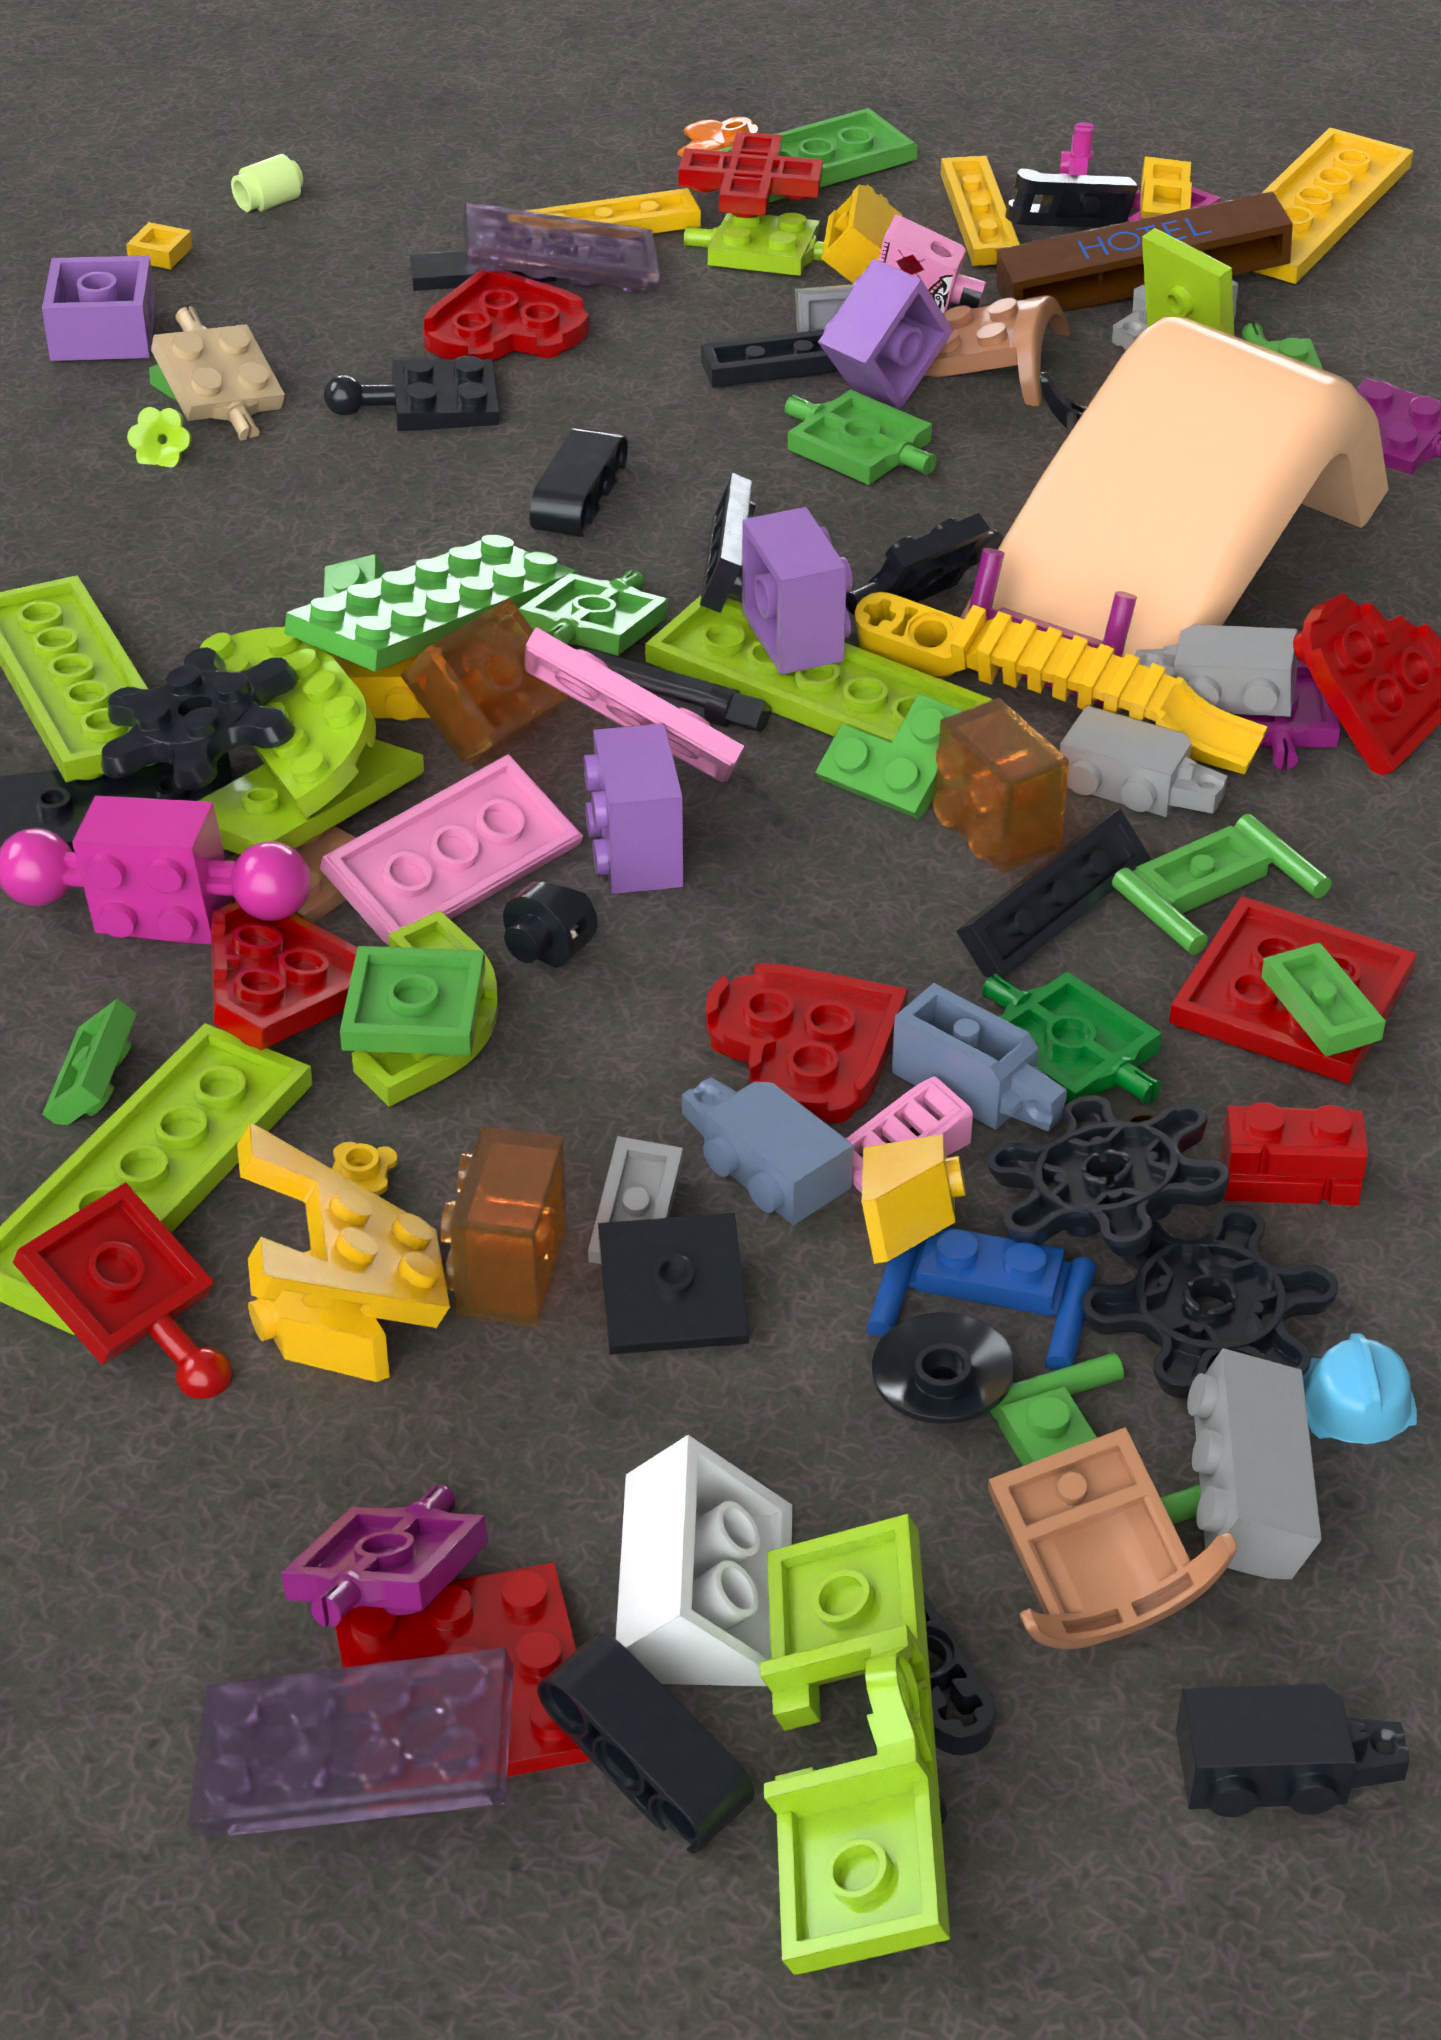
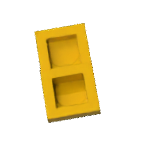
M1145 156L1141 177V218L1190 209L1192 182H1190L1191 162Z

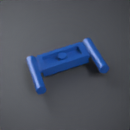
M947 1227L887 1262L866 1330L868 1334L884 1336L897 1325L908 1287L915 1288V1291L1051 1316V1314L1057 1315L1045 1367L1058 1370L1074 1365L1085 1321V1316L1082 1312V1298L1086 1291L1094 1285L1097 1266L1092 1260L1085 1257L1075 1258L1071 1262L1064 1261L1065 1249L1041 1244L1035 1245L1027 1242L1017 1243L1014 1239Z

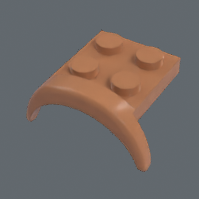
M1045 295L1016 301L1014 298H1004L992 303L990 306L972 309L968 306H957L943 313L954 331L925 373V376L939 378L1018 365L1025 404L1032 406L1041 405V350L1047 323L1055 335H1071L1066 316L1054 297Z
M1126 1427L988 1479L990 1496L1044 1614H1040L1029 1608L1019 1614L1028 1634L1036 1642L1047 1647L1066 1650L1096 1645L1142 1630L1175 1614L1198 1599L1221 1577L1237 1551V1543L1233 1535L1227 1532L1218 1535L1200 1555L1190 1561Z

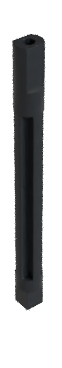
M494 623L438 647L526 671L525 647L532 633ZM568 644L576 650L582 649L602 660L612 671L675 707H682L698 714L709 723L726 728L733 724L758 732H762L767 725L772 707L764 700L741 694L737 689L574 644Z

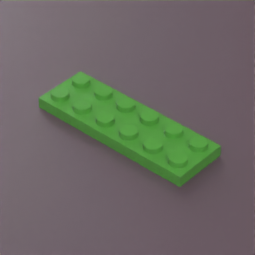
M486 535L478 542L464 547L451 548L448 553L432 559L418 560L416 565L400 571L386 572L381 578L373 581L351 585L346 591L313 599L311 604L287 612L284 634L376 672L519 614V609L567 574L573 573L577 575V570L557 563V558L551 554L528 552L513 546L514 542L507 537Z

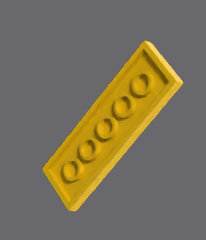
M1329 128L1262 192L1273 191L1293 223L1290 264L1253 272L1296 284L1411 168L1414 150Z

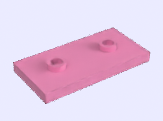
M535 628L525 647L526 672L622 727L665 723L673 756L720 782L728 781L737 766L744 745L710 727L709 722L698 714L682 707L677 708L612 671L602 660L582 649L576 650L541 629Z
M507 754L322 857L320 870L381 940L389 945L388 934L438 910L449 919L454 918L580 845L583 835L516 761Z

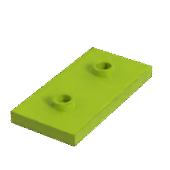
M1156 228L1142 236L1147 328L1163 317H1182L1234 336L1232 267Z
M375 739L374 745L371 748H368L365 744L355 764L359 773L340 794L308 818L304 817L266 764L199 801L214 803L221 841L225 850L241 855L249 847L266 841L281 842L296 849L424 773L423 754Z

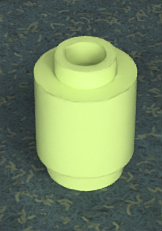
M279 154L241 168L239 175L234 176L231 180L233 196L238 206L246 212L255 209L262 212L297 199L303 186V175L300 167L295 161L290 160L284 154Z

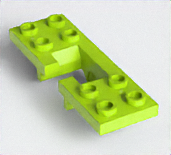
M909 1514L767 1551L771 1659L760 1662V1677L772 1692L773 1716L784 1731L821 1722L819 1686L865 1674L867 1691L873 1710L872 1714L866 1716L877 1747V1755L819 1770H814L813 1767L775 1776V1781L764 1783V1799L777 1814L782 1961L794 1975H799L950 1940L919 1530Z

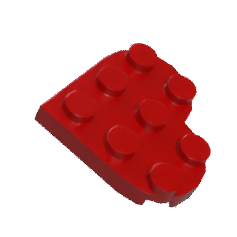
M488 265L484 266L433 305L424 315V348L445 360L457 359L462 356H474L480 359H492L493 362L494 359L501 358L512 351L535 354L541 358H553L559 356L562 351L581 343L589 333V315L583 309V299L580 296L567 290Z
M1341 593L1312 607L1304 620L1303 631L1294 636L1293 648L1298 659L1307 664L1326 703L1336 714L1355 744L1358 753L1364 758L1372 772L1383 776L1393 772L1441 723V638L1427 624L1416 627L1409 621L1404 620L1405 615H1399L1387 621L1370 602L1360 606L1347 598V594Z
M759 963L754 964V974L740 976L728 982L726 975L717 980L707 994L705 1028L711 1040L710 1045L714 1051L748 1064L749 1084L753 1082L774 1083L822 1121L842 1123L849 1120L853 1116L854 1111L864 1106L875 1091L893 1044L894 1017L907 1006L908 989L786 964Z

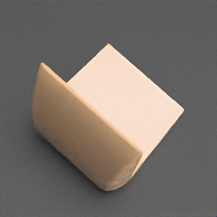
M1163 317L1140 333L1121 356L1042 474L1003 539L998 550L1004 552L1005 555L992 608L1000 609L1004 607L1103 641L1115 592L1123 591L1137 596L1122 658H1124L1126 653L1135 656L1137 650L1163 649L1164 646L1176 645L1179 642L1181 630L1192 625L1222 626L1300 504L1360 528L1369 521L1389 490L1379 423L1374 410L1356 391L1353 385L1341 376L1188 318ZM972 595L960 616L962 619H965L968 614Z

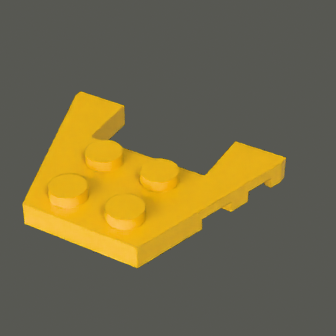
M249 1123L237 1143L240 1177L303 1201L306 1205L311 1255L260 1237L248 1257L251 1295L260 1299L276 1301L282 1290L305 1294L302 1298L305 1306L328 1310L334 1299L363 1304L360 1308L363 1316L437 1328L450 1308L436 1229L420 1217L405 1212L259 1126Z

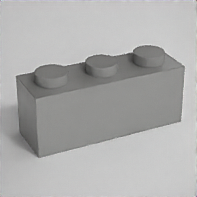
M1222 1348L1205 1374L1200 1373L1195 1377L1187 1401L1188 1413L1194 1416L1196 1441L1192 1453V1467L1194 1471L1199 1472L1201 1498L1196 1516L1197 1526L1199 1529L1204 1530L1205 1549L1218 1535L1227 1532L1233 1535L1237 1543V1551L1227 1568L1268 1579H1293L1321 1541L1302 1370Z

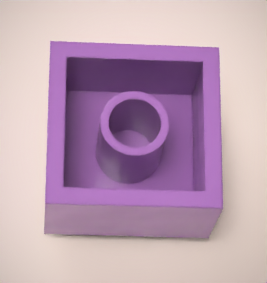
M150 256L51 258L42 305L50 361L150 358L157 309Z
M873 258L865 272L854 282L851 293L836 316L832 317L826 324L824 333L818 343L851 389L899 409L905 405L954 330L920 278Z
M807 507L743 519L742 613L780 675L843 662L844 638L849 637L851 634L850 617L845 605L846 591L852 589V572L847 559L839 557L833 548L827 529L824 526L819 527Z
M665 723L593 730L594 754L584 755L583 761L587 791H595L591 792V802H585V816L588 837H600V839L593 840V858L596 875H608L611 894L683 887L682 793Z

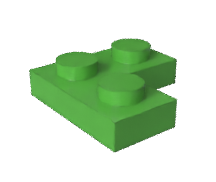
M918 693L892 743L842 723L815 774L822 781L920 819L926 813L974 721L968 712Z

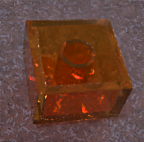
M511 598L425 648L400 675L461 762L469 767L551 717L571 698L526 672L525 647L534 630Z
M1000 698L940 720L939 747L936 750V762L938 765L936 795L933 798L934 811L940 823L945 827L953 826L967 839L972 853L978 859L983 860L987 858L1001 873L1061 850L1069 760Z
M482 1126L473 1153L464 1152L460 1160L457 1177L459 1193L457 1202L447 1201L443 1210L441 1241L451 1243V1251L445 1268L446 1287L448 1291H454L457 1316L538 1326L567 1229L563 1136Z

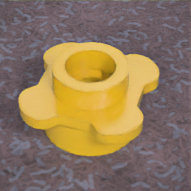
M344 1142L337 1145L333 1150V1157L335 1159L332 1167L333 1170L378 1196L387 1191L388 1171L398 1163L397 1153L392 1148L383 1146L376 1149L369 1144Z

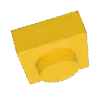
M148 222L126 244L128 256H150L151 266L170 270L193 248L191 230Z

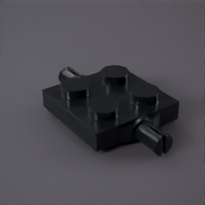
M980 513L960 521L956 518H949L937 525L930 534L916 540L913 536L904 537L885 553L887 558L881 570L872 577L868 585L846 593V607L850 613L855 615L857 604L862 598L871 593L886 592L919 602L952 588L959 583L963 574L971 566L977 565L980 562L983 548L998 550L1004 537L998 530H991Z

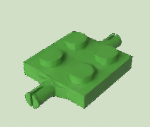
M850 389L836 400L823 404H814L797 395H792L785 404L784 410L786 415L803 421L788 431V450L867 485L872 484L898 465L908 466L922 472L924 475H929L936 466V455L921 450V448L931 442V423Z
M629 570L621 578L612 581L592 579L569 573L519 609L518 629L533 633L537 627L567 645L576 644L595 651L619 656L666 619L668 599L642 592L645 579L638 571L633 574L634 570Z

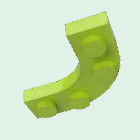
M440 910L388 934L389 947L483 951ZM485 953V975L471 1056L355 1051L352 1053L353 1072L388 1107L456 1073L476 1057L488 1042L497 1021L498 997L495 972Z

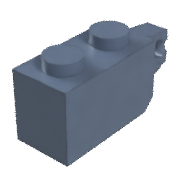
M935 983L931 984L895 1015L892 1074L914 1086L936 1076L969 1105L974 1119L995 1130L1010 1117H1013L1049 1132L1063 1119L1067 1090L1050 1079L1037 1067L1038 1046L1027 1031Z
M710 1077L702 1081L696 1088L689 1089L682 1094V1114L704 1137L703 1153L710 1168L721 1177L732 1176L746 1187L752 1200L762 1211L766 1213L776 1211L789 1223L795 1225L852 1188L854 1145L774 1083L753 1082L736 1092Z

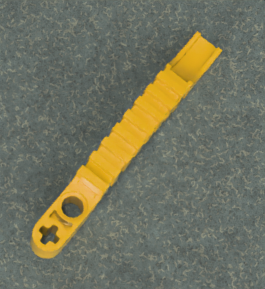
M886 592L867 595L862 598L855 609L859 648L939 679L950 677L955 672L965 670L967 667L978 671L979 681L992 685L999 668L1002 667L1003 684L1014 688L1017 687L1022 674L1027 675V689L1040 694L1047 681L1053 683L1052 697L1064 702L1070 690L1078 692L1077 708L1082 710L1087 705L1093 707L1096 699L1104 701L1103 710L1120 714L1122 709L1129 711L1130 718L1147 723L1151 719L1156 722L1155 725L1185 733L1192 742L1190 759L1245 774L1266 735L1267 726L1215 707L1193 691L1184 678H1174L1165 674V667L1152 663L1150 668L1139 664V657L1126 653L1124 658L1114 655V648L1104 644H1100L1098 649L1088 646V639L1074 635L1072 640L1063 638V631L1050 626L1047 632L1037 629V623L1024 619L1021 624L1012 622L1011 615L998 611L995 618L987 620L986 609L976 605H972L965 619Z

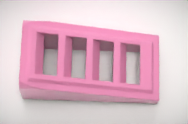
M936 1076L919 1083L846 1138L854 1145L852 1184L862 1193L863 1158L860 1154L863 1153V1147L886 1144L885 1141L887 1140L893 1143L943 1134L947 1156L971 1143L973 1121L971 1108ZM913 1127L921 1135L917 1137L909 1129Z

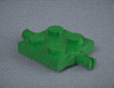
M1068 971L1049 984L1030 989L1029 991L1020 990L1003 979L999 974H993V978L990 976L982 988V995L1005 1009L1003 1014L999 1016L1000 1018L1030 1034L1038 1046L1037 1067L1050 1079L1067 1090V1099L1064 1106L1076 1098L1089 1095L1098 1096L1107 1089L1119 1086L1139 1099L1144 1105H1149L1150 1100L1153 1102L1158 1097L1162 1088L1161 1081L1154 1079L1138 1067L1160 1052L1162 1038L1160 1031Z

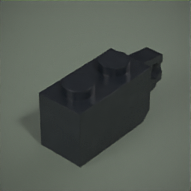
M1325 1684L1182 1688L1176 1735L1189 1809H1211L1219 1816L1238 1817L1251 1812L1255 1807L1291 1806L1297 1813L1315 1815L1326 1812L1335 1805L1347 1804L1350 1789L1402 1781L1406 1778L1409 1765V1751L1406 1746L1405 1733L1401 1722L1346 1717L1342 1696Z

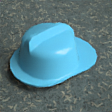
M1351 1333L1348 1340L1333 1346L1325 1352L1321 1359L1311 1358L1309 1370L1303 1376L1308 1426L1311 1432L1319 1439L1331 1437L1345 1442L1371 1444L1389 1440L1403 1432L1408 1426L1417 1425V1409L1411 1390V1376L1403 1359L1390 1347L1376 1340L1366 1339L1361 1333Z

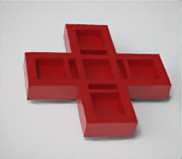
M737 131L731 152L685 148L679 166L678 186L691 187L694 191L702 193L720 190L718 212L731 213L739 218H751L756 215L765 216L771 194L783 195L790 200H804L809 197L818 198L823 175V159L781 156L782 135Z

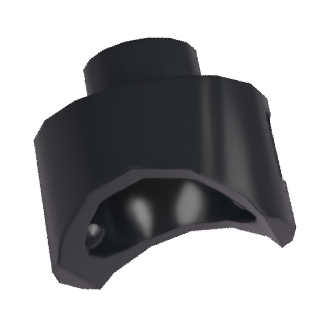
M533 881L506 903L503 911V921L506 930L504 934L505 944L511 954L524 963H532L537 959L554 968H558L592 939L598 928L597 914L591 900L585 893L544 882ZM575 924L578 925L577 928L570 931L571 927H573Z

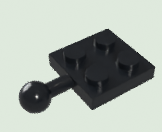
M414 356L406 360H392L393 385H361L352 376L339 375L332 378L324 390V400L327 407L338 415L354 414L362 405H395L397 431L499 425V406L492 359L462 356L457 359L431 360L422 356Z

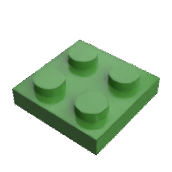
M358 946L340 1027L341 1049L343 1051L471 1056L485 975L484 951Z

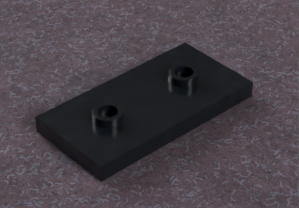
M229 752L224 753L218 760V774L216 778L208 785L196 790L178 788L173 779L174 765L165 762H158L154 765L143 767L134 774L123 778H109L103 774L93 780L65 782L59 770L0 776V848L10 836L21 830L41 828L59 835L69 845L72 852H75L72 841L95 796L199 801L232 782Z

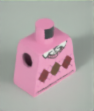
M894 215L883 239L879 261L920 278L942 313L949 310L952 303L968 306L971 309L978 308L981 305L987 282L960 274L966 253L964 246L902 216Z

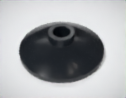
M949 1312L918 1315L897 1324L879 1341L872 1359L873 1381L877 1391L886 1403L905 1416L923 1422L938 1424L964 1422L991 1411L1008 1394L1015 1373L1014 1356L1010 1345L995 1328L977 1318ZM939 1378H947V1379H949V1380H937V1379H939Z

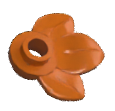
M730 117L723 122L700 120L684 128V135L692 139V141L679 149L677 154L682 157L685 148L718 151L733 146L737 131L759 133L758 126L753 124L751 119L746 117Z

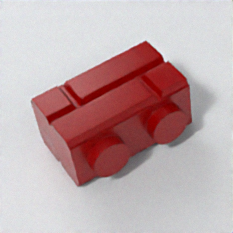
M1264 1102L1255 1103L1250 1106L1227 1105L1220 1151L1221 1163L1227 1167L1230 1174L1224 1201L1320 1204L1322 1200H1327L1330 1205L1359 1206L1368 1149L1363 1111L1346 1110L1336 1105H1324L1317 1109L1277 1107L1276 1105Z

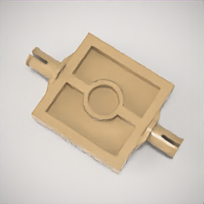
M189 306L187 310L186 307H183L176 314V320L182 327L183 332L154 335L151 351L187 421L208 418L228 420L234 426L240 441L247 439V436L249 438L259 436L260 431L251 416L257 412L281 409L285 394L248 325L207 329L202 325L195 308Z

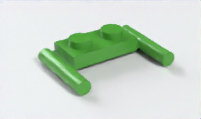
M1245 814L1233 827L1230 825L1137 866L1136 870L1132 871L1129 868L1119 870L1113 877L1112 886L1188 953L1196 955L1206 947L1208 936L1188 920L1183 913L1267 876L1268 864L1273 863L1314 898L1323 897L1331 888L1332 881L1252 814Z
M1110 1353L1012 1384L1006 1397L990 1412L994 1419L998 1421L1000 1429L1023 1466L1097 1438L1070 1395L1122 1380L1124 1378L1122 1362L1116 1353ZM1200 1485L1160 1497L1172 1524L1197 1516V1508L1201 1498Z

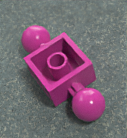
M95 796L72 841L75 852H72L69 845L59 835L41 828L21 830L10 836L0 848V886L10 898L27 906H45L59 900L69 890L70 886L84 887L95 933H104L117 938L130 936L181 943L211 944L212 912L232 903L233 898L249 915L261 920L275 921L287 918L297 912L305 903L311 886L310 871L305 859L294 848L281 842H260L246 849L236 862L226 861L213 802Z

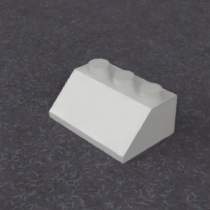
M689 1435L626 1474L616 1640L625 1646L661 1684L767 1686L760 1677V1662L771 1659L767 1551L792 1545V1504Z

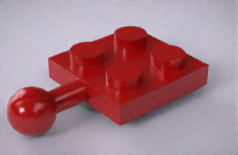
M126 1182L17 1250L13 1264L102 1366L150 1335L177 1365L176 1383L185 1395L199 1399L210 1398L222 1393L230 1385L233 1371L227 1357L217 1349L198 1347L174 1320L175 1317L207 1297L214 1281Z

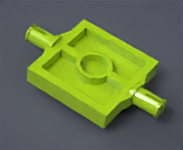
M727 213L721 225L717 228L704 229L686 226L684 232V246L708 248L707 265L801 276L804 267L813 260L823 261L821 258L824 242L817 241L820 221L806 219L804 215L799 213H784L780 216L756 215L751 218H739L731 213Z

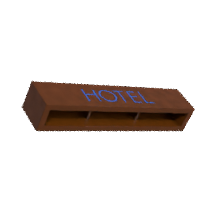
M1271 191L996 249L997 290L1002 299L1014 298L1016 301L1045 295L1052 296L1058 301L1063 312L1132 298L1134 296V289L1145 284L1142 236L1154 228L1232 267V276L1290 264L1293 223L1274 192Z

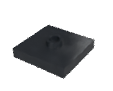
M735 1213L598 1223L609 1355L749 1344V1328Z

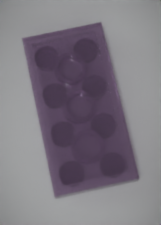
M465 202L463 231L466 264L475 265L477 268L489 272H496L501 269L520 271L529 277L537 279L554 276L568 278L580 285H593L595 283L616 285L618 288L628 292H636L641 289L657 290L660 271L651 229Z
M503 1647L206 1685L187 1820L188 1826L195 1836H235L505 1804L514 1663L509 1653Z

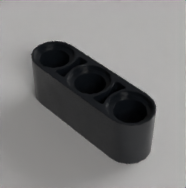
M574 427L534 489L530 504L529 518L531 527L533 529L584 537L581 532L586 523L592 524L602 507L599 505L600 499L603 495H609L618 480L615 477L618 469L626 467L628 456V440L626 436Z
M597 1632L538 1683L537 1693L540 1702L558 1727L655 1826L663 1832L670 1827L687 1840L691 1845L686 1850L690 1853L695 1854L699 1852L754 1800L755 1791L752 1781L738 1761L614 1637L606 1633Z

